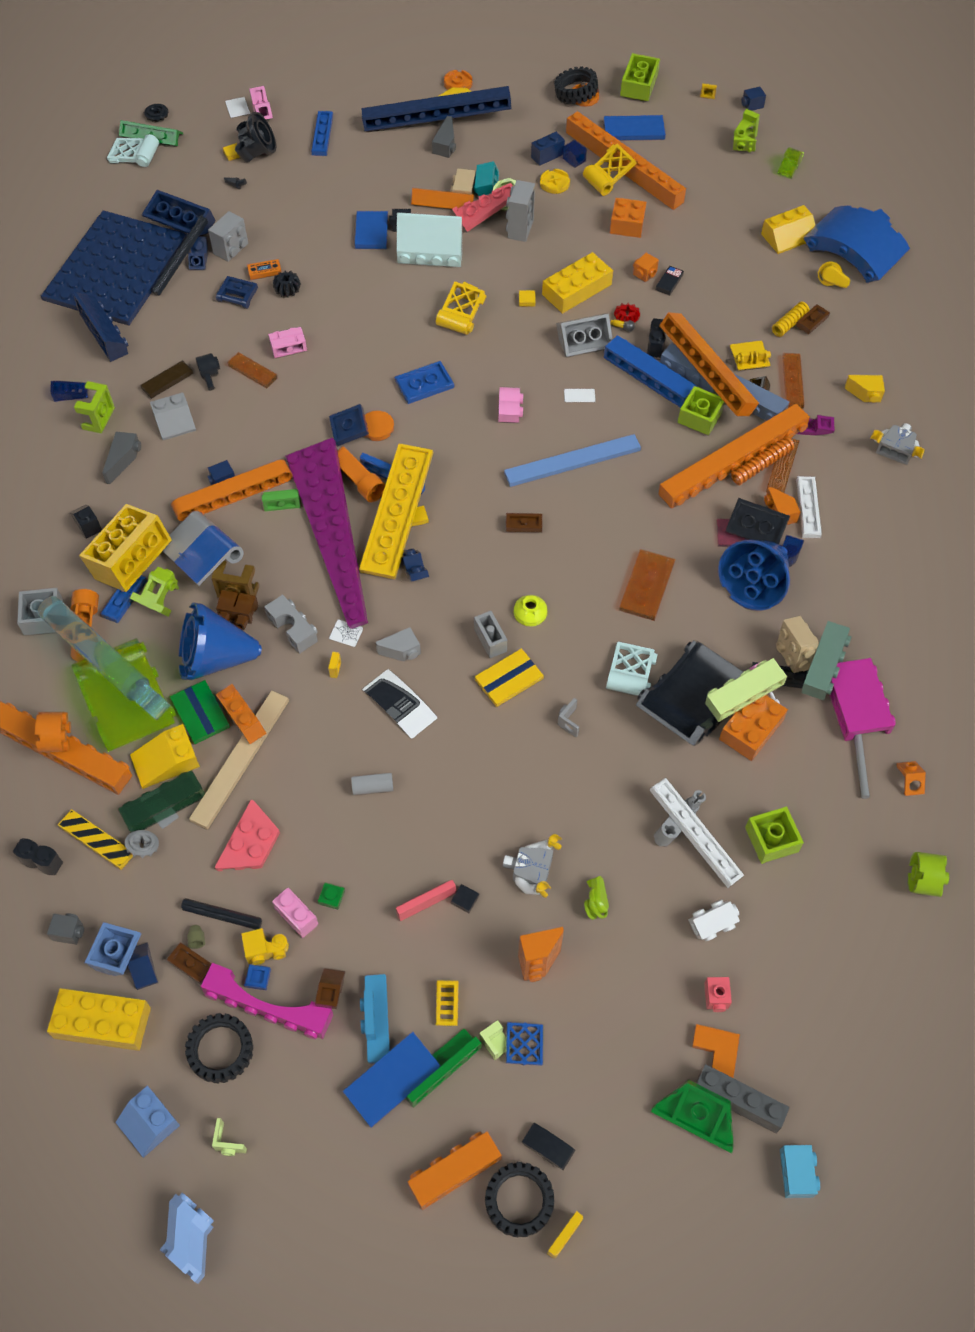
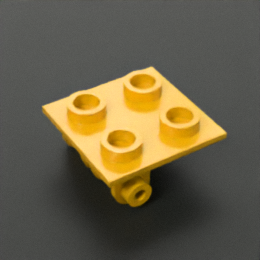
M762 340L730 344L738 370L771 366L768 359L771 357V353L765 350Z

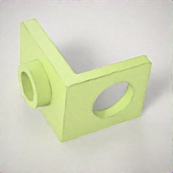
M217 1118L212 1147L216 1151H221V1154L225 1156H235V1153H246L247 1148L244 1144L221 1142L224 1122L221 1118Z

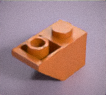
M769 487L767 494L764 496L765 505L769 509L789 515L790 518L787 525L797 523L800 510L795 498L773 487Z

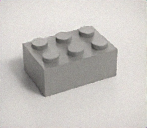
M517 180L515 186L511 187V197H508L506 207H509L506 213V219H508L506 231L508 232V239L526 242L534 221L535 183Z

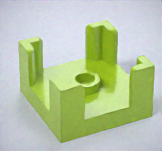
M87 381L85 389L95 390L96 393L91 403L77 401L74 409L76 413L89 415L92 423H81L82 430L102 434L115 407L107 385Z

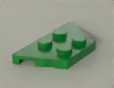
M687 1080L653 1106L652 1113L732 1154L734 1139L730 1100L691 1080Z

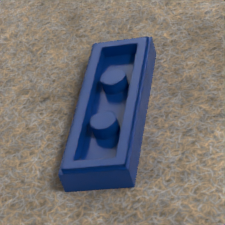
M141 575L127 592L117 589L100 613L101 616L119 623L134 601L130 599L132 593L138 594L147 582L146 577Z

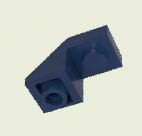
M198 237L191 248V253H188L189 269L206 270L208 241L207 237Z
M414 548L405 550L401 560L408 579L412 582L429 577L428 570L424 567L421 553Z

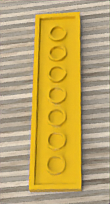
M398 444L359 568L361 573L396 579L433 457V450Z

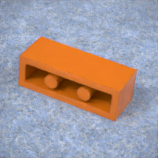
M233 684L216 694L222 706L249 744L267 734L258 718Z

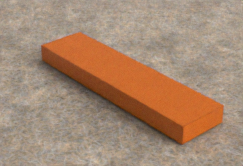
M412 188V205L452 209L454 207L460 208L468 201L474 202V194Z

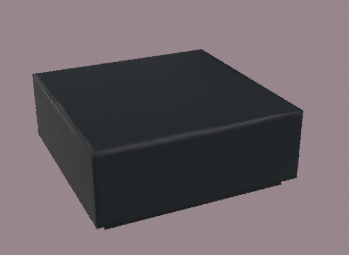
M461 884L452 898L451 904L470 913L479 898V893Z

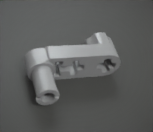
M696 790L691 797L685 800L695 815L700 805L706 800L705 793L701 797L699 796L702 793L700 790ZM670 816L654 834L655 843L659 846L667 847L682 831Z

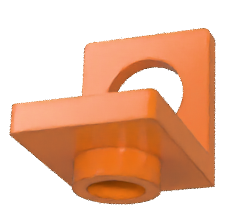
M916 761L897 763L896 767L905 776L904 795L925 794L926 772ZM913 781L920 782V786L916 790L909 788L910 783Z

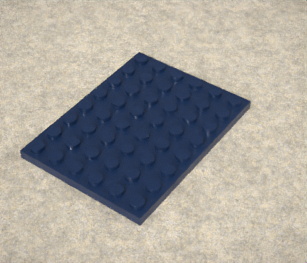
M102 210L44 290L41 298L43 301L78 311L73 293L93 295L98 302H102L105 313H109L114 322L129 326L152 293V288L186 239L187 233Z

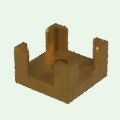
M224 560L213 571L211 579L217 598L220 597L221 590L237 592L238 595L239 593L257 595L259 583L251 584L255 574L254 566L246 564L241 576L224 574L223 572L227 564Z

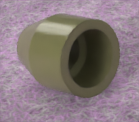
M199 925L191 926L187 934L188 947L191 949H198L205 945V935Z

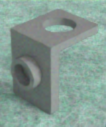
M573 698L568 705L565 704L561 708L560 715L558 716V725L577 737L579 726L568 719L577 707V699Z

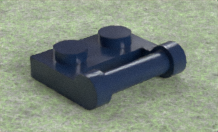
M227 276L217 292L216 300L238 304L248 309L250 301L258 289V285L254 282ZM226 293H229V294L241 296V297H244V298L241 299V298H237V297H233V296H229V295H225V294H226Z

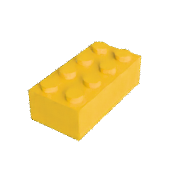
M592 252L543 280L542 295L563 314L612 285L613 270Z
M60 988L47 1033L58 1040L140 1051L151 1007L146 1000Z

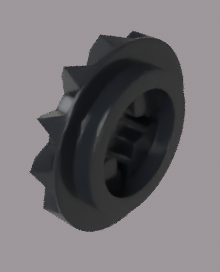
M163 104L149 105L144 111L147 120L152 122L164 120V118L168 117L169 113L168 108Z

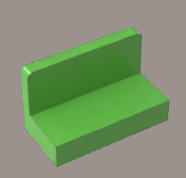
M298 489L264 492L262 495L264 511L300 508Z

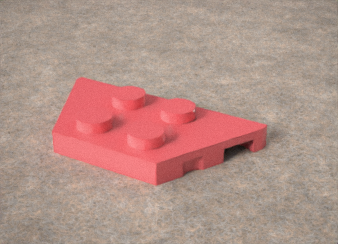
M251 800L220 856L215 866L217 871L235 868V870H244L245 868L260 869L272 850L280 831L254 800Z

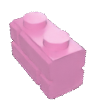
M301 327L268 334L274 358L307 351Z
M286 888L272 901L275 910L302 938L318 925L316 916L289 888Z

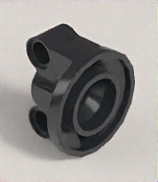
M252 112L249 114L247 121H243L237 126L239 143L236 145L235 151L244 162H250L253 158L263 153L270 155L276 152L277 146L274 133L267 120L259 112Z

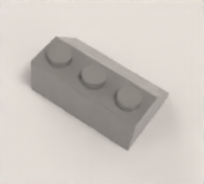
M599 314L556 323L559 341L566 357L605 349V346L613 340L609 314Z

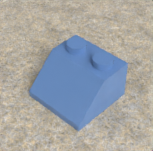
M103 922L85 963L98 972L112 976L123 975L141 933Z
M148 1085L128 1102L115 1122L143 1158L180 1126Z

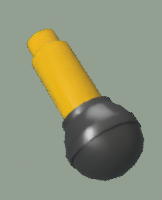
M619 320L610 321V325L623 328L627 332H632L635 329V324L631 320L625 322Z

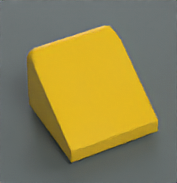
M702 83L700 97L715 99L717 85Z

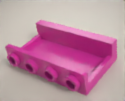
M867 658L838 663L837 667L840 670L837 678H832L831 683L834 686L830 698L844 740H853L857 734L885 730L886 734H890L896 724L895 717L890 713L889 701L884 696L883 684L878 679L877 667L873 665L872 659Z

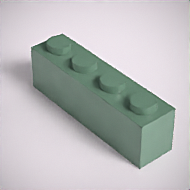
M830 621L827 622L801 693L821 700H825L826 694H831L834 686L831 683L832 678H837L840 670L837 667L838 662H843L846 654L843 651L844 646L848 647L852 636H849V627Z

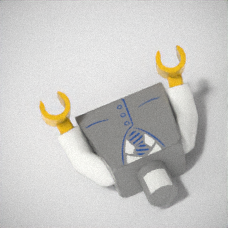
M907 423L902 424L901 427L893 425L890 429L882 432L874 430L870 439H874L877 443L880 442L876 451L877 454L905 465L908 464L911 456L922 459L925 449L920 447L919 442L916 440L917 434L911 431L912 427Z
M557 834L551 835L547 840L521 847L517 858L505 855L503 867L514 870L513 881L525 894H541L544 898L548 896L544 890L551 889L547 883L554 851L551 849L559 850L562 845L556 843L558 840H562Z

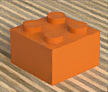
M615 198L610 234L641 238L647 202Z

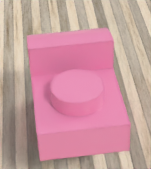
M265 87L249 88L254 112H259L265 119L273 118Z

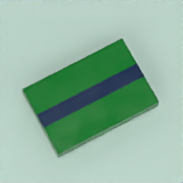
M206 680L170 696L194 745L230 728Z

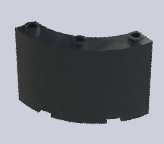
M693 640L685 646V653L667 674L664 673L659 678L658 683L640 692L637 697L639 701L636 706L688 743L696 746L703 741L704 736L708 737L723 721L718 722L705 704L707 694L714 688L720 689L730 679L736 680L743 671L698 640Z

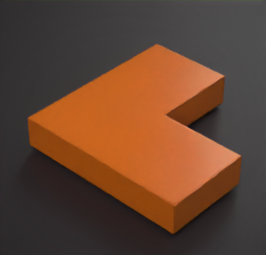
M696 1024L692 1048L713 1052L711 1067L734 1078L740 1034Z

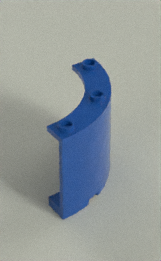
M849 205L834 207L803 237L810 251H829L848 260L858 269L867 283L880 280L910 249L900 232L897 233L891 227L892 224L884 217L862 207L858 209L852 208Z

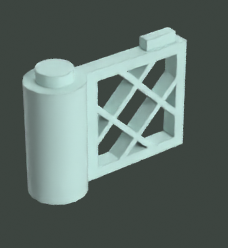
M150 134L146 135L144 139L116 138L107 156V160L110 163L135 162L139 166L147 167L157 150L159 140Z
M617 642L606 689L638 696L642 690L650 688L651 683L647 682L651 664H656L658 654L654 653V649ZM620 649L628 650L630 654L623 657L619 651ZM646 654L650 656L642 661L638 655ZM634 657L638 663L631 666L627 660ZM623 663L626 666V669L620 670L616 669L615 667L616 665ZM642 667L646 673L645 675L638 674L635 669Z

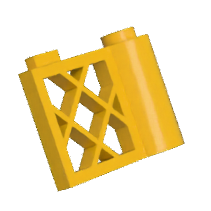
M613 144L597 163L585 167L583 171V177L602 196L608 195L612 191L613 185L637 164L618 144ZM619 150L620 157H613V154ZM619 161V167H612V162ZM622 161H630L627 166H622ZM604 162H609L608 168H601L600 166ZM611 171H618L614 178L610 176Z
M454 281L443 308L437 314L436 325L468 335L469 332L471 333L474 328L472 321L480 304L483 305L487 297L485 291ZM456 288L463 289L465 293L456 296ZM479 294L478 299L470 300L469 295ZM467 297L469 302L460 306L458 300ZM456 301L458 307L454 309L448 308L450 303ZM471 306L472 312L469 315L464 313L462 309Z

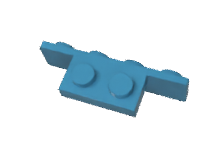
M385 974L365 976L364 998H360V1010L365 1013V1020H361V1034L365 1033L369 1064L378 1062L390 1051L387 980Z

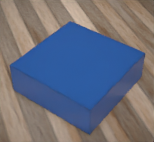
M249 964L245 988L267 991L271 968Z

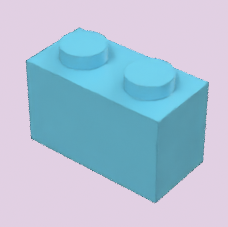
M784 1145L780 1149L785 1198L815 1197L818 1191H820V1179L815 1175L817 1156L815 1152H812V1145Z

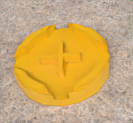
M546 170L540 177V186L548 193L559 194L569 188L570 178L568 173L563 170Z

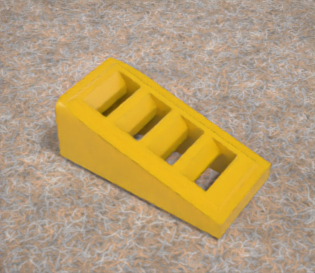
M437 980L436 1025L458 1026L459 981ZM441 988H454V992H441ZM441 997H454V1001H441ZM441 1005H443V1006H453V1010H440V1009H441ZM440 1014L453 1015V1019H440Z

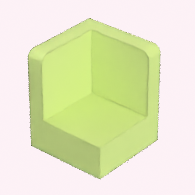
M497 1020L480 1032V1040L494 1060L506 1053V1036L503 1033L502 1025Z

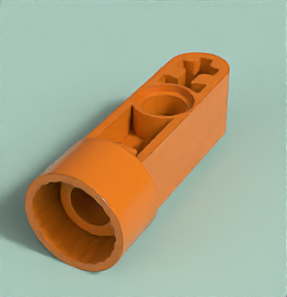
M342 446L337 450L340 470L357 486L358 492L368 502L372 503L379 500L383 495L386 484L376 474L370 473Z
M89 589L75 590L71 598L70 609L75 615L70 655L73 660L78 662L84 661L88 657L92 616L98 612L99 595ZM78 645H82V650H78Z

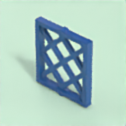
M507 1022V1064H522L523 1066L543 1065V1025L527 1024L526 1022ZM519 1026L523 1029L516 1033L512 1027ZM534 1027L538 1030L532 1034L527 1028ZM510 1031L515 1035L511 1040ZM524 1031L530 1036L526 1041L519 1036ZM538 1033H539V1041L535 1038V1036H536ZM516 1038L522 1043L518 1049L512 1044ZM531 1039L537 1044L533 1050L527 1045ZM524 1046L530 1052L525 1057L519 1052ZM510 1047L514 1050V1052L511 1055ZM538 1048H539V1057H538L537 1054L535 1053V1051H536ZM518 1054L522 1060L514 1061L511 1058ZM533 1055L537 1061L530 1062L527 1059Z

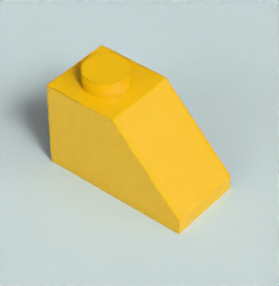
M848 375L845 389L863 402H881L885 392L883 376Z

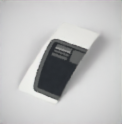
M389 669L362 689L397 722L410 738H414L437 719V716Z

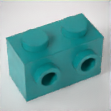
M494 161L477 165L475 184L473 185L474 191L478 196L492 194L494 185L499 181V170Z

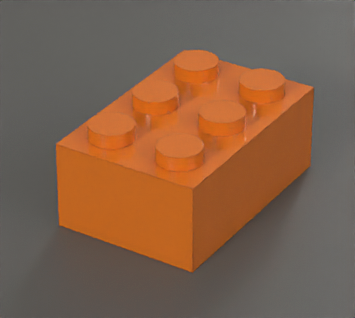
M765 695L735 712L723 727L719 740L752 761L784 721L788 709Z

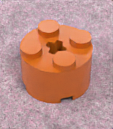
M38 712L35 723V735H38V740L40 741H36L37 751H69L70 741L67 739V733H71V722L68 721V712Z

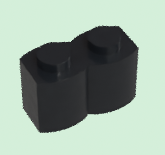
M653 318L650 325L647 354L652 357L661 358L664 351L666 333L659 326L663 319Z
M20 839L13 850V853L23 865L29 868H38L47 875H56L63 864V861L54 849L48 846H38L36 842L30 839Z

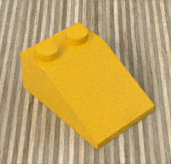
M183 724L163 731L130 754L142 789L200 767Z

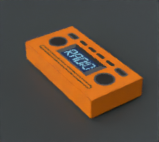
M279 259L247 264L250 280L278 275V272L282 273Z

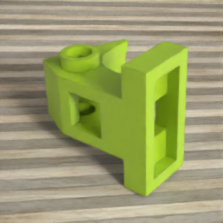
M748 109L744 111L743 119L734 131L733 150L755 152L757 142L755 138L758 133L760 114Z
M157 567L155 571L149 574L148 582L142 594L139 595L133 592L130 599L169 617L172 610L164 607V599L169 590L179 589L175 574L169 569ZM158 583L162 584L157 595L152 593Z

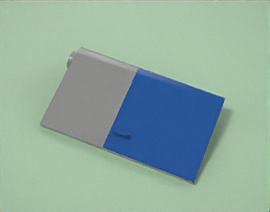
M199 511L189 514L169 535L172 541L163 550L199 586L225 559L230 563H237L244 555L243 549Z

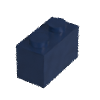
M556 131L531 142V158L541 166L564 155L565 139Z

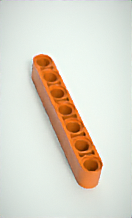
M280 459L179 497L171 503L177 519L183 522L194 511L206 514L290 481L293 475L285 460Z

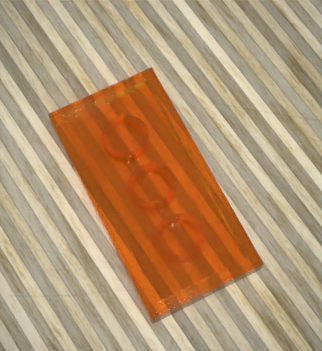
M640 549L619 611L655 621L675 559Z

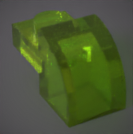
M788 147L777 174L792 179L801 163L804 152Z

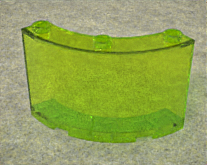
M137 638L72 664V669L92 717L97 716V729L108 752L175 724L173 717L176 716L173 706L168 707L156 680L159 677L155 666L150 667L144 654L147 652L144 642L139 643Z

